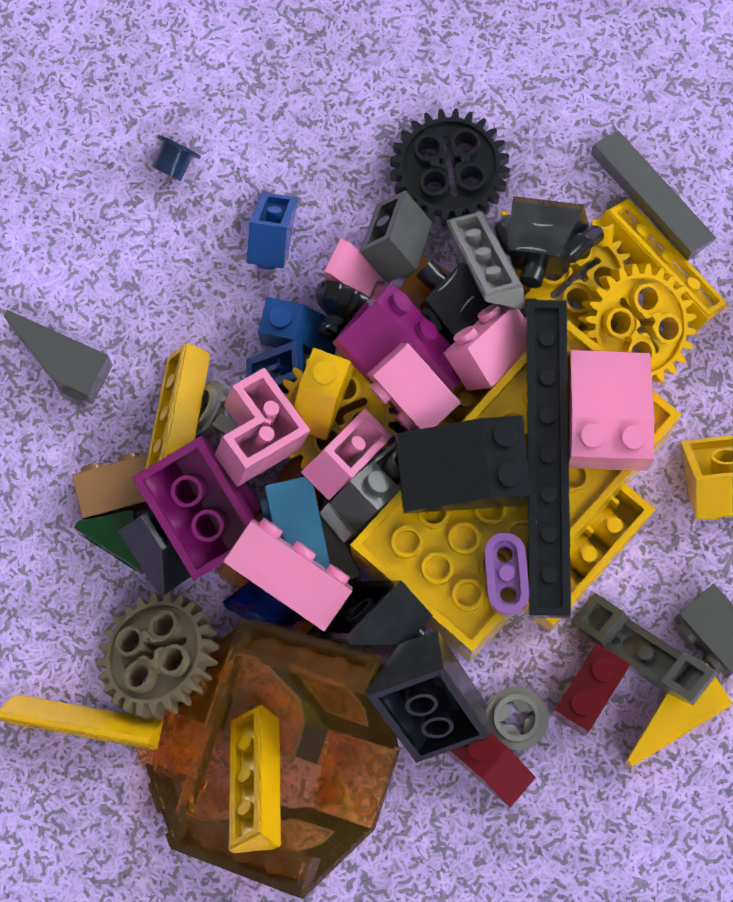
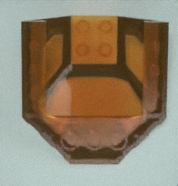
M248 617L237 623L234 631L221 639L214 638L212 640L219 645V649L209 653V656L218 663L215 666H208L205 672L211 675L212 680H201L199 682L203 694H197L192 691L189 694L192 705L188 706L181 701L178 702V714L176 715L166 708L163 719H159L152 714L149 718L159 719L163 722L158 749L149 750L136 747V752L140 763L146 766L151 780L148 787L157 813L163 815L168 830L165 836L172 850L304 899L376 828L400 752L397 736L369 700L366 689L383 667V663L379 655ZM259 705H263L277 716L280 722L281 845L272 850L232 853L229 851L231 720Z

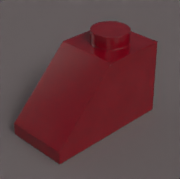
M491 732L490 737L454 749L450 753V756L510 808L536 778L515 754Z

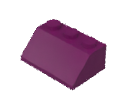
M393 282L389 283L363 304L332 342L371 384L373 382L367 374L400 343H409L450 391L461 381L444 354L451 344ZM388 401L389 404L399 413V411L394 407V405L390 401Z
M207 435L196 438L132 477L193 580L223 564L224 559L251 520L254 519L259 522L239 488L214 456L216 450Z

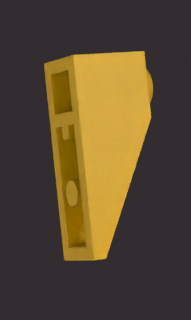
M716 677L713 679L694 705L688 704L666 692L626 758L624 764L627 769L640 763L733 705Z

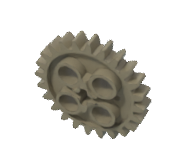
M152 592L150 602L142 597L137 598V608L135 610L125 605L126 617L124 619L117 616L113 617L117 627L115 631H104L105 635L111 639L109 643L99 645L98 648L106 653V657L97 660L96 664L106 669L98 675V679L107 684L103 692L112 697L111 702L123 708L124 711L133 716L137 714L144 719H149L152 714L159 719H163L165 708L176 715L178 714V702L181 701L188 706L192 705L189 696L192 691L197 694H203L199 682L201 680H212L211 675L205 671L208 666L217 665L218 662L210 657L209 653L218 650L219 645L210 640L217 634V630L209 625L212 619L202 611L203 608L194 601L191 602L182 594L177 597L168 592L164 597H160L156 592ZM173 626L172 630L167 634L169 628ZM182 660L181 665L176 669L177 664ZM148 675L147 680L142 684L144 678Z

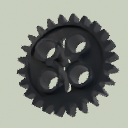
M454 108L451 117H446L443 109H439L438 119L435 120L426 112L424 113L423 125L412 120V133L405 130L401 131L403 143H394L393 152L396 155L390 157V166L396 168L390 171L391 181L398 182L394 185L395 194L397 195L406 190L418 206L427 212V216L431 221H433L435 216H440L443 227L446 226V221H448L449 217L457 218L476 213V210L483 212L485 215L489 214L488 202L498 205L500 195L497 192L506 191L507 183L503 179L509 178L510 168L505 166L509 163L510 156L507 153H501L505 149V141H494L497 137V129L493 128L485 131V118L476 124L473 123V112H469L464 119L459 118L457 108ZM443 138L449 140L452 167L455 168L454 181L458 193L457 197H453L450 192L448 167L445 165V149L442 143ZM461 143H468L474 149L469 152H462L456 146ZM431 148L438 154L428 158L422 156L419 152L423 149ZM467 177H474L480 181V184L469 187L462 180ZM437 182L444 188L438 192H431L425 186L429 183Z

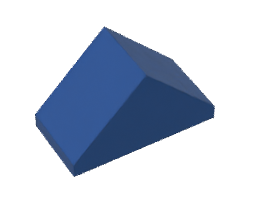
M298 340L246 359L247 377L265 368L283 393L289 392L282 385L284 379L294 383L296 381L292 369L296 367L303 373L305 371L302 341Z

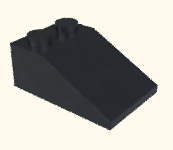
M523 416L479 418L396 433L395 435L403 514L523 506L531 496Z

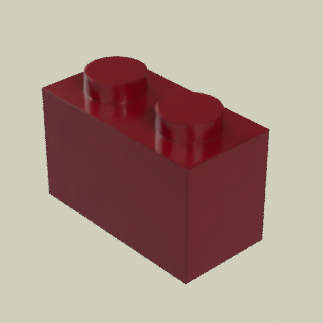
M596 643L555 708L552 716L583 736H586L631 664Z

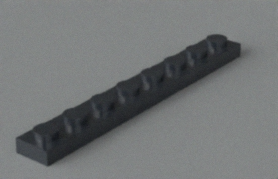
M527 300V461L531 496L528 498L529 618H570L567 300Z

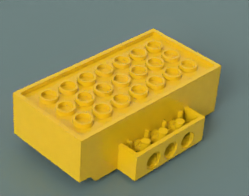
M567 320L568 411L570 350L605 351L569 320ZM525 352L493 387L467 391L460 381L451 392L461 403L436 426L479 418L523 416L527 452ZM652 390L655 455L670 438L682 414ZM569 468L571 608L646 524L655 511L652 505L628 486L640 471ZM400 489L350 544L351 557L375 581L401 580L433 615L425 625L432 631L438 630L445 642L470 663L512 617L496 613L489 605L484 564L485 546L489 539L496 534L511 533L516 535L525 546L528 572V500L523 506L403 514ZM502 549L497 552V558L501 562H508L512 559V555L508 550ZM505 589L500 593V597L504 602L510 603L516 599L515 593L512 590ZM527 602V605L523 610L529 615V606ZM562 618L533 619L550 633Z

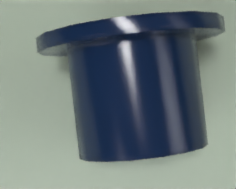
M158 135L157 139L162 141V144L151 167L181 181L192 157L200 159L201 155L173 140Z

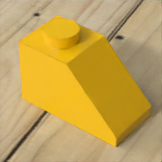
M314 347L298 387L294 408L310 429L308 435L327 441L355 367L349 360Z

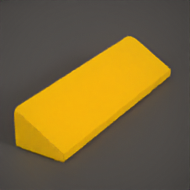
M627 198L608 209L600 218V226L614 225L612 243L619 240L622 242L618 250L622 254H630L627 260L631 264H636L637 267L639 264H651V269L653 267H663L664 276H676L673 287H686L681 298L693 300V303L686 308V312L688 314H696L697 317L688 322L691 328L699 331L729 305L630 199ZM650 236H651L665 251H663V250L650 238ZM674 261L684 270V272L674 263ZM702 291L715 303V305L702 293Z
M188 342L167 357L145 469L195 440L210 354Z
M20 695L12 696L0 708V720L8 724L149 750L158 749L163 722L159 719H144L141 716H133L131 714Z
M259 705L231 720L229 851L232 853L272 850L281 845L280 722L278 717L263 705Z

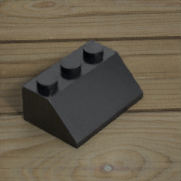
M401 580L356 581L352 585L351 594L326 630L323 631L314 625L306 635L344 645H399L423 635L426 631L424 625L433 615Z
M438 630L399 644L366 689L369 700L416 763L490 737L484 699Z

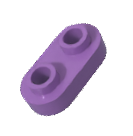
M499 533L489 539L484 551L487 598L489 605L496 613L503 616H513L520 613L526 607L529 599L526 551L523 542L516 535ZM502 549L508 550L512 555V559L508 562H501L497 558V552ZM505 589L512 590L515 593L516 599L510 603L504 602L500 597V593Z

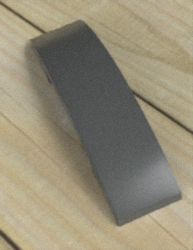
M596 593L593 594L571 621L572 625L593 642L631 664L629 666L630 670L688 704L694 705L717 676V672L686 651L683 653L679 652L630 620L623 610Z

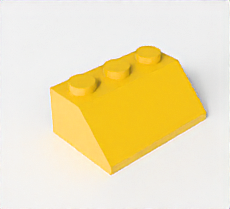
M733 435L680 441L689 502L696 520H717L721 517L733 516Z

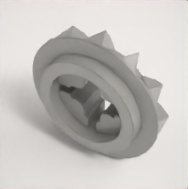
M217 380L210 381L205 385L195 438L203 435L209 437L213 431L212 424L220 413L224 414V404L229 395V389Z
M510 687L498 692L491 699L486 709L489 732L511 751L525 750L536 745L543 738L548 728L549 715L545 703L540 696L527 688ZM509 703H512L519 713H533V715L528 716V719L523 721L522 731L524 735H521L515 725L508 726L506 724L501 726V723L511 716V706Z

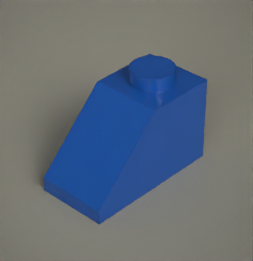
M261 193L249 222L248 264H255L259 268L266 270L284 269L289 255L298 197Z
M271 297L266 298L258 329L261 345L277 348L298 340L302 341L303 351L306 355H311L313 347L333 355L336 352V346L332 344L333 340L330 337L320 336L316 331L318 324L324 322L325 315L303 304Z

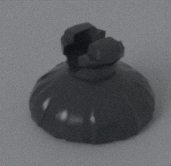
M323 281L318 284L315 293L318 305L327 316L324 322L316 327L317 333L322 337H330L334 341L362 305L371 298L363 292L342 283Z

